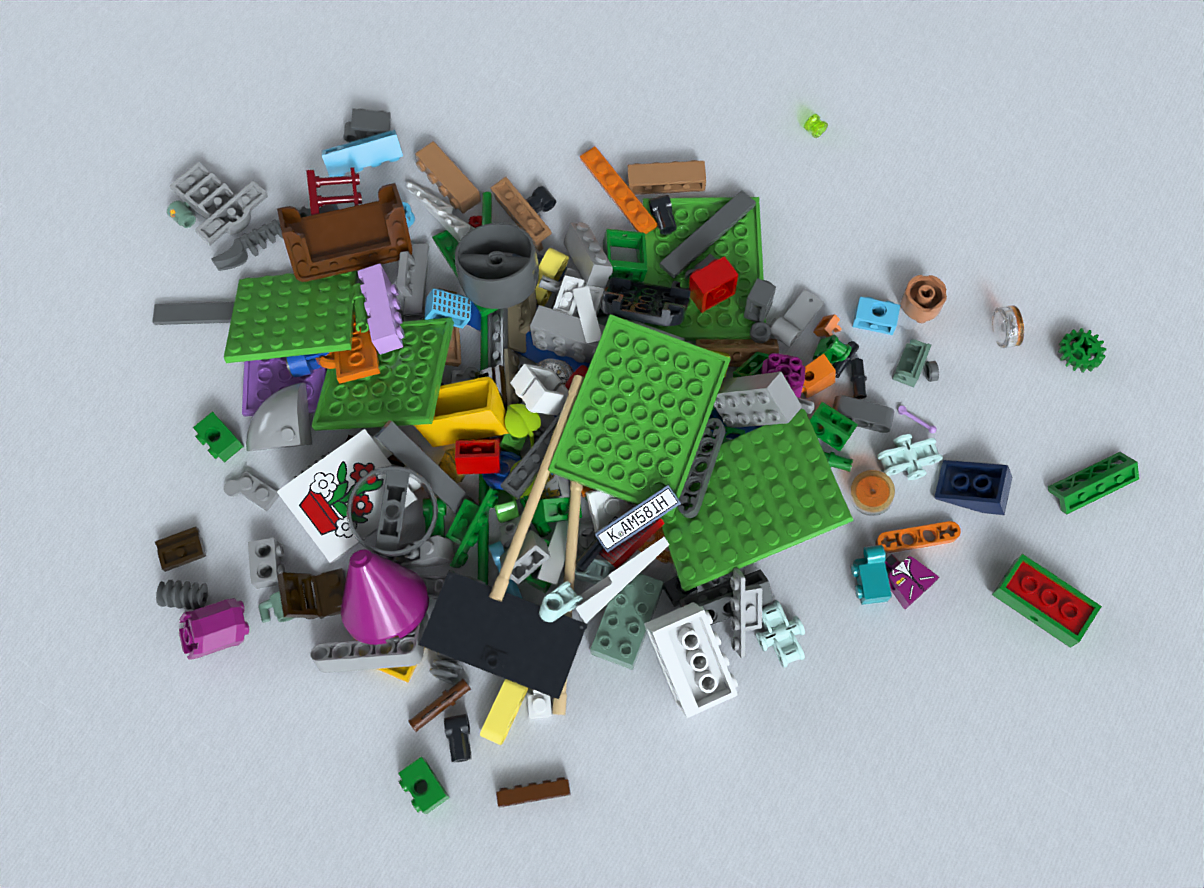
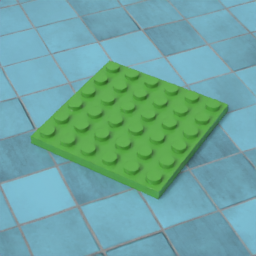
M358 270L308 282H301L296 279L294 274L289 273L239 279L224 352L225 362L235 363L351 350L355 315L354 303H352V286L358 281Z
M452 318L403 321L400 324L405 338H402L403 347L381 355L377 351L380 374L339 384L336 368L327 369L312 428L315 431L383 427L389 420L396 426L432 424L454 326Z

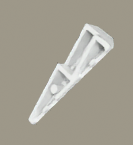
M412 182L406 183L407 189L458 242L468 232L475 229L451 214L453 206Z
M665 537L580 594L583 600L576 609L585 623L592 619L669 545Z

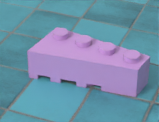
M381 264L357 271L358 277L363 282V285L360 286L366 300L364 306L369 317L367 320L374 346L380 355L402 348V338H405V335L400 326L403 321L398 312L401 307L396 298L399 295L396 285L391 284Z

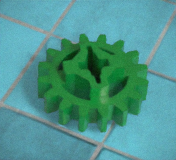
M1080 328L1078 332L1073 329L1069 334H1065L1059 343L1060 349L1058 353L1063 354L1060 360L1067 361L1066 367L1072 365L1073 371L1080 368L1081 373H1084L1086 369L1091 372L1095 367L1098 368L1106 357L1104 352L1107 349L1101 347L1104 341L1097 340L1098 334L1092 336L1091 330L1084 333L1083 328Z

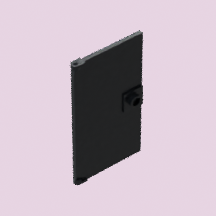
M449 570L419 645L559 699L588 623L562 615L553 622L544 621L539 615L540 605L506 592L502 601L492 599L489 595L493 587Z

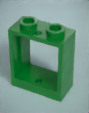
M606 229L603 239V251L612 265L611 276L616 275L617 277L624 278L626 273H633V281L643 282L648 270L645 233ZM610 246L636 249L637 262L611 260Z

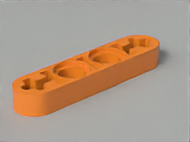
M947 521L881 533L876 539L875 544L883 545L885 554L954 542L960 536L961 529L957 523ZM947 528L955 532L952 537H950L949 533L939 535V533L945 532ZM926 530L931 531L934 534V540H926L923 537V532ZM909 534L912 536L913 543L905 544L902 541V535ZM895 536H897V542L891 543L888 547L885 544H881L884 538L889 542L894 541Z

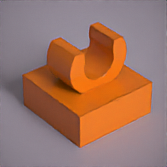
M835 314L825 316L813 332L818 337H830L833 335L832 331H841V327L837 325L840 319Z

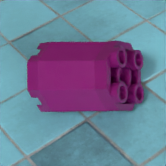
M770 354L763 361L760 374L782 372L796 397L800 398L805 381V367L802 365V360L790 355Z
M235 598L225 599L194 611L184 612L181 615L179 623H184V628L179 629V637L182 651L184 654L189 653L187 656L188 660L197 659L229 647L239 646L244 641L245 635L249 634V625L244 620V604L241 600L237 601Z

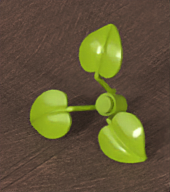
M524 404L509 405L505 416V427L508 433L516 438H524L529 434L532 447L535 444L532 431L540 428V416L537 412L529 411ZM520 461L516 462V463L512 466V468H511V470H510V473H511V471L516 467V465H517ZM535 480L520 498L530 495Z

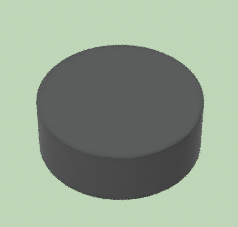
M757 322L752 325L750 337L754 342L765 343L770 338L771 329L768 324Z
M927 361L925 363V376L929 382L938 381L939 368L936 361Z

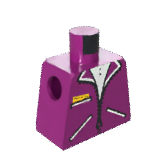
M893 554L885 559V565L891 571L888 575L890 589L905 610L940 578L912 556H908L902 563Z

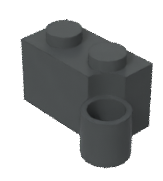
M353 108L351 122L345 123L344 140L353 142L390 131L391 112Z

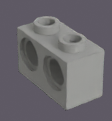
M274 537L248 542L251 584L257 589L279 585L277 575L285 572V567L281 564V556L284 555L282 544ZM271 549L267 556H263L265 550ZM272 569V574L265 577L266 571Z

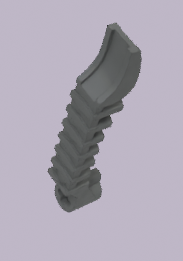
M329 204L320 207L319 210L320 213L339 210L336 204ZM305 206L301 207L302 209L299 210L301 218L311 216V209L305 208ZM274 219L268 225L264 224L257 230L253 229L248 234H242V237L235 239L228 251L211 258L218 271L236 268L245 264L248 259V254L245 250L249 248L254 256H258L256 244H259L262 249H266L265 240L269 239L271 243H275L274 236L276 235L283 239L279 220L276 221Z

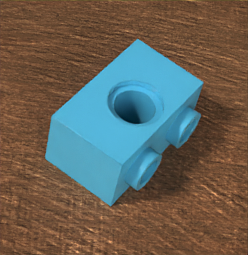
M860 297L856 306L853 327L893 335L897 327L900 305L891 301L875 300L872 297Z

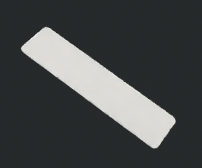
M589 287L573 289L586 343L600 341L602 335Z

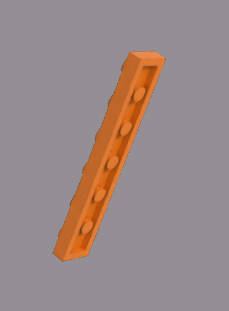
M596 146L580 156L583 164L637 232L645 233L646 235L657 227V222Z

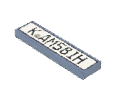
M668 484L596 532L595 535L605 550L609 552L680 505L681 502Z

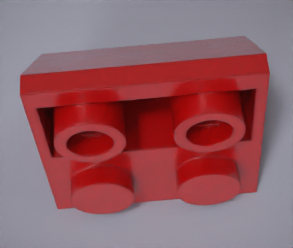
M501 439L456 440L455 463L457 474L500 473Z

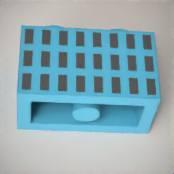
M433 289L426 297V320L452 318L454 327L461 329L470 321L471 301L467 297L448 293L442 289Z

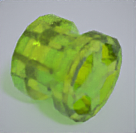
M813 114L804 124V129L810 131L814 138L820 137L828 127V123L820 120L818 114Z

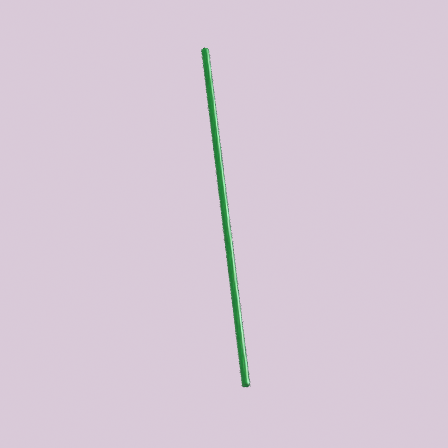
M491 192L482 193V225L492 223ZM488 315L481 316L480 371L488 368ZM479 474L478 505L481 506L489 486L484 481L483 475ZM489 518L485 526L481 527L478 532L477 579L485 582L486 585H488Z

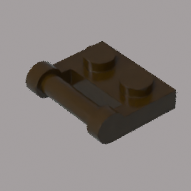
M282 572L277 575L283 617L306 619L319 617L312 589V574Z

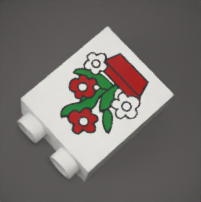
M365 429L277 491L330 563L335 562L359 544L349 528L346 514L348 498L353 487L370 471L380 467L392 466L387 459L392 453L374 436L371 438ZM387 474L376 476L365 483L354 499L352 507L353 524L363 540L378 530ZM409 477L404 510L417 501L413 492L421 487L411 477ZM390 505L386 509V514L391 518L396 517L399 514V509L394 505Z

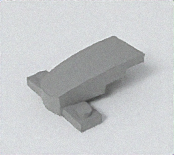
M200 162L170 185L171 190L207 219L195 231L208 245H212L225 233L234 235L243 231L250 223V212L268 197L267 193L255 181H252L235 195L225 183L223 184Z

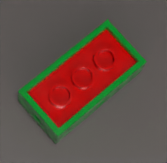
M1021 554L1012 563L992 594L1070 648L1081 641L1102 607L1024 554Z

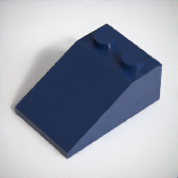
M943 460L934 498L980 513L1005 515L1013 477L1008 465Z

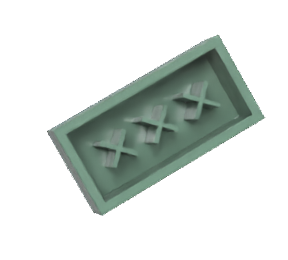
M639 573L608 602L590 649L591 655L631 670L634 669L647 634L644 623L651 621L663 591V581Z

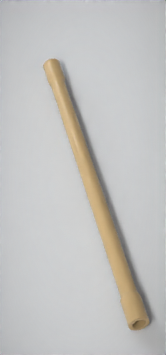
M574 375L566 402L507 555L489 595L492 599L503 600L510 575L550 474L548 469L585 379L582 376Z
M570 480V503L563 583L569 581L570 587L574 590L583 485ZM572 610L564 615L572 618ZM567 679L560 698H553L552 714L566 715Z

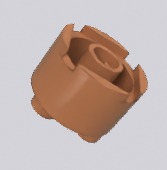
M917 275L909 281L902 296L900 306L908 317L916 320L918 323L930 321L938 316L947 299L946 286L936 276Z

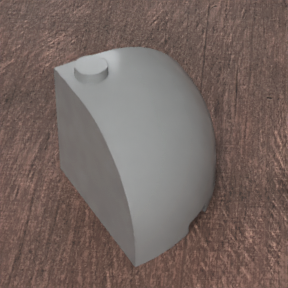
M306 383L293 384L282 388L260 405L248 428L247 451L312 445Z

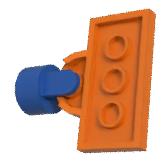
M355 315L351 350L285 357L289 373L294 378L313 374V370L320 367L327 369L336 368L339 384L380 374L378 353L371 340L370 330L361 333L360 327L358 332L356 330Z

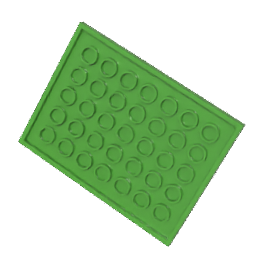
M734 197L670 198L677 230L672 232V234L664 235L660 234L657 225L656 228L645 235L648 270L644 283L671 288L673 281L681 282V288H689L690 277L687 280L685 279L686 272L694 269L699 262L711 254L716 259L725 256L738 273L735 295L703 313L699 311L690 298L684 321L679 325L661 326L644 323L645 325L684 338V341H696V339H751L750 330L755 322L744 318L746 302L757 278L764 280L759 197H751L756 202V206L674 279L659 267L660 262ZM643 198V206L651 215L648 200L652 198Z
M610 314L548 471L635 505L640 504L668 484L679 499L731 358ZM676 507L664 516L672 518Z
M800 409L789 423L764 425L721 444L699 513L693 518H686L676 507L672 518L664 515L660 517L664 521L662 529L669 543L668 547L684 591L733 572V568L738 567L740 569L854 521L804 409ZM702 463L698 465L697 471H704L707 468V464ZM692 484L690 487V491H697L700 488L701 484ZM690 503L689 506H685V509L688 510V508H692L693 505Z

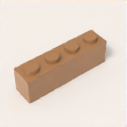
M434 141L415 153L418 169L421 172L424 171L429 181L438 186L440 193L450 199L449 201L454 209H459L464 214L481 202L479 190Z
M692 160L688 162L673 161L670 163L654 162L652 164L635 163L628 165V187L634 195L705 191V161Z

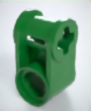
M832 335L819 340L812 359L815 360L824 354L831 364L843 361L849 356L852 348L849 344L839 341L836 335Z

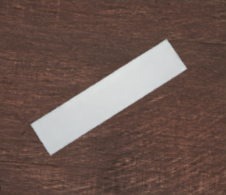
M568 521L557 522L548 547L551 557L542 564L537 579L557 585L565 562Z

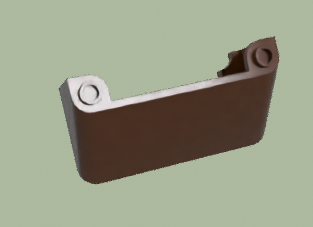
M392 183L382 186L378 190L379 201L301 218L298 209L292 206L277 208L282 236L296 279L301 282H308L365 269L377 264L382 265L400 260V252L408 251L411 255L413 252L404 207L396 184Z

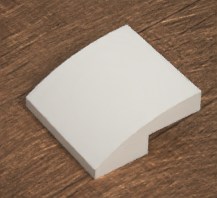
M565 275L553 310L580 318L573 289L586 287L585 281ZM588 286L597 316L603 299V291L605 290L600 287Z

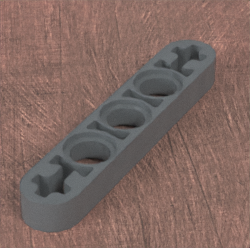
M717 418L709 419L679 498L681 504L677 506L678 510L686 518H693L700 511L725 435V426ZM707 444L714 445L710 452H703V448ZM706 463L707 468L702 472H698V465ZM700 483L701 486L697 491H690L692 484ZM691 503L693 507H689L688 510H686L685 506H689Z

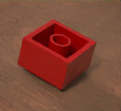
M725 256L712 260L708 266L696 269L690 275V298L701 313L735 295L738 273Z

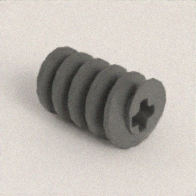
M171 579L167 581L166 585L161 581L156 592V602L159 606L176 607L178 609L184 607L186 610H197L204 607L208 598V586L206 583H203L199 589V583L195 582L191 587L189 581H186L184 585H182L180 580L176 581L175 585Z
M437 652V656L441 660L435 659L433 664L437 668H430L429 672L439 680L454 684L450 677H458V675L453 670L461 669L462 667L457 663L458 660Z

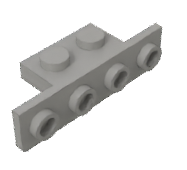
M428 243L412 245L413 252L411 255L408 251L400 252V260L397 263L398 278H396V287L405 296L404 316L420 315L424 312L429 257Z
M737 567L733 568V577L730 579L733 589V597H731V607L733 610L731 627L734 631V637L731 638V646L740 658H744L746 656L745 631L762 628V587L759 584L745 586V576Z

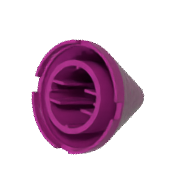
M362 549L353 553L349 560L341 606V619L348 633L362 643L380 645L386 644L387 639L395 636L402 638L413 631L423 620L429 607V596L423 579L416 572L369 550Z

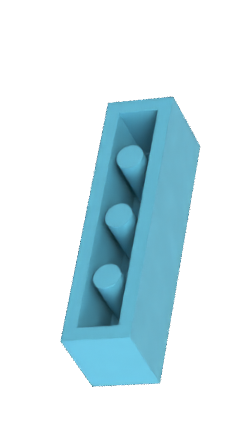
M395 130L322 150V157L329 177L344 176L345 173L351 171L350 168L354 167L355 172H360L364 167H377L382 162L388 160L389 162H395L403 156Z

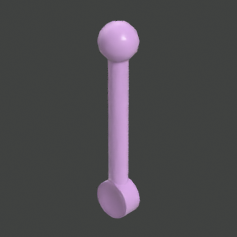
M905 406L898 408L900 415L905 414L927 428L930 433L933 434L937 431L935 426H930L906 411Z

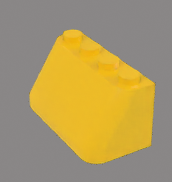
M490 377L440 386L433 423L414 425L432 447L455 444L458 439H480L509 434L505 427L506 411L498 387Z

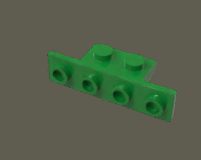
M490 488L481 506L468 499H464L445 536L460 545L450 564L451 567L460 568L467 562L469 557L467 553L470 547L476 544L480 528L484 527L489 518L487 514L496 505L499 491Z

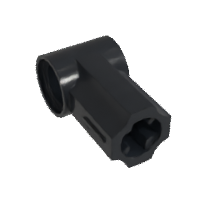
M545 186L536 188L532 196L526 199L536 213L551 210L557 202Z
M669 195L649 199L650 212L652 216H655L660 234H672V232L677 230V226L672 214V204Z
M462 714L444 718L446 737L449 740L451 762L471 760L468 715Z

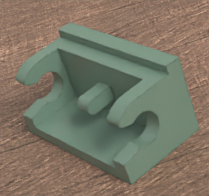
M911 339L910 344L907 343L892 380L914 388L932 344Z

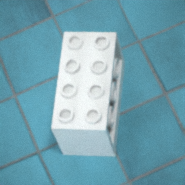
M694 602L644 623L675 702L687 718L738 695L735 687H738L734 675L730 674L727 666L730 665L725 653H721L718 646L721 645L720 638L716 631L713 632L711 629L712 618L707 610L704 611L702 606L699 607Z

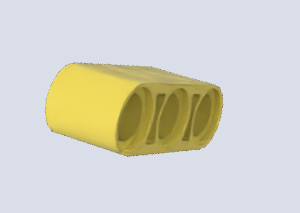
M553 248L547 250L539 265V278L535 288L538 306L544 307L552 294L551 291L538 287L542 276L545 275L548 278L559 281L569 261V256Z
M507 679L504 680L482 727L481 737L499 745L503 744L526 696L528 687Z

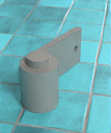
M804 289L783 318H774L769 324L771 329L770 335L786 346H792L825 302Z

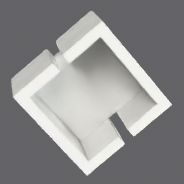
M524 364L510 382L515 389V393L522 398L529 411L546 415H559L564 407L569 391L565 385L561 384L562 381L552 369Z

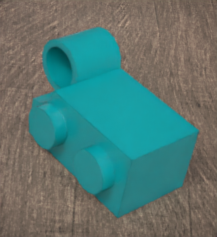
M883 545L864 547V558L855 559L853 564H851L852 576L856 577L857 585L855 586L856 596L858 599L860 598L861 605L888 602L892 594L885 565Z

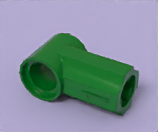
M436 497L438 517L430 537L438 535L445 538L444 516L447 514V506L439 497ZM423 498L422 502L423 515L425 517V534L429 529L432 519L430 498Z

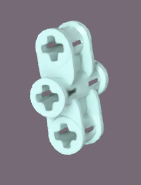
M905 434L894 439V445H897L898 448L885 450L877 455L878 460H881L884 467V476H891L906 470L909 474L907 476L908 480H915L925 476L927 472L922 466L932 465L943 459L936 448L935 438L912 443V435Z
M778 600L762 608V625L765 632L756 633L761 649L766 651L768 647L773 646L783 668L787 667L788 663L797 659H805L803 650L795 637L798 634H805L799 617L794 616L793 620L788 621Z

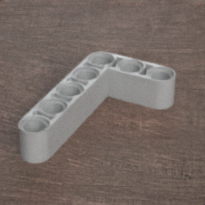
M426 612L423 620L409 634L402 638L398 636L387 639L386 644L371 645L360 641L321 643L313 647L310 656L321 672L417 665L421 662L424 654V647L420 646L419 642L428 623V614Z

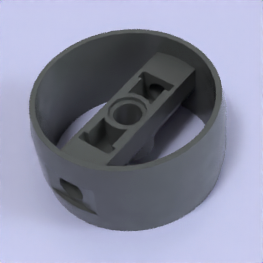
M508 223L485 224L468 232L457 245L455 266L459 283L467 298L476 305L489 309L508 308L523 302L534 292L539 278L537 252L529 234L520 227ZM504 253H513L522 257L505 256Z
M400 466L380 467L365 474L353 487L347 502V521L354 537L369 551L383 556H400L419 548L432 534L438 517L437 499L429 483L415 471ZM387 474L376 545L373 547L366 543L357 533L352 519V507L358 491L365 483L376 476ZM409 477H411L427 492L432 505V519L427 533L418 543L398 551ZM388 506H396L399 509V514L396 517H389L386 514Z

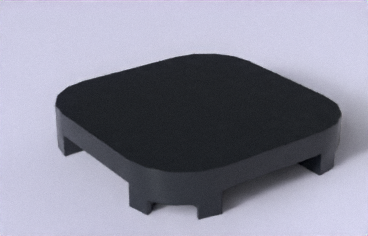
M626 273L624 278L612 275L607 291H603L602 311L604 313L622 319L661 326H676L684 321L691 293L690 288H681V282L673 281L671 288L633 281V273Z

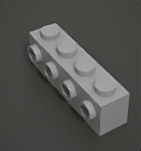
M570 222L563 242L587 286L605 288L613 270L611 263L590 227L583 222L578 224Z

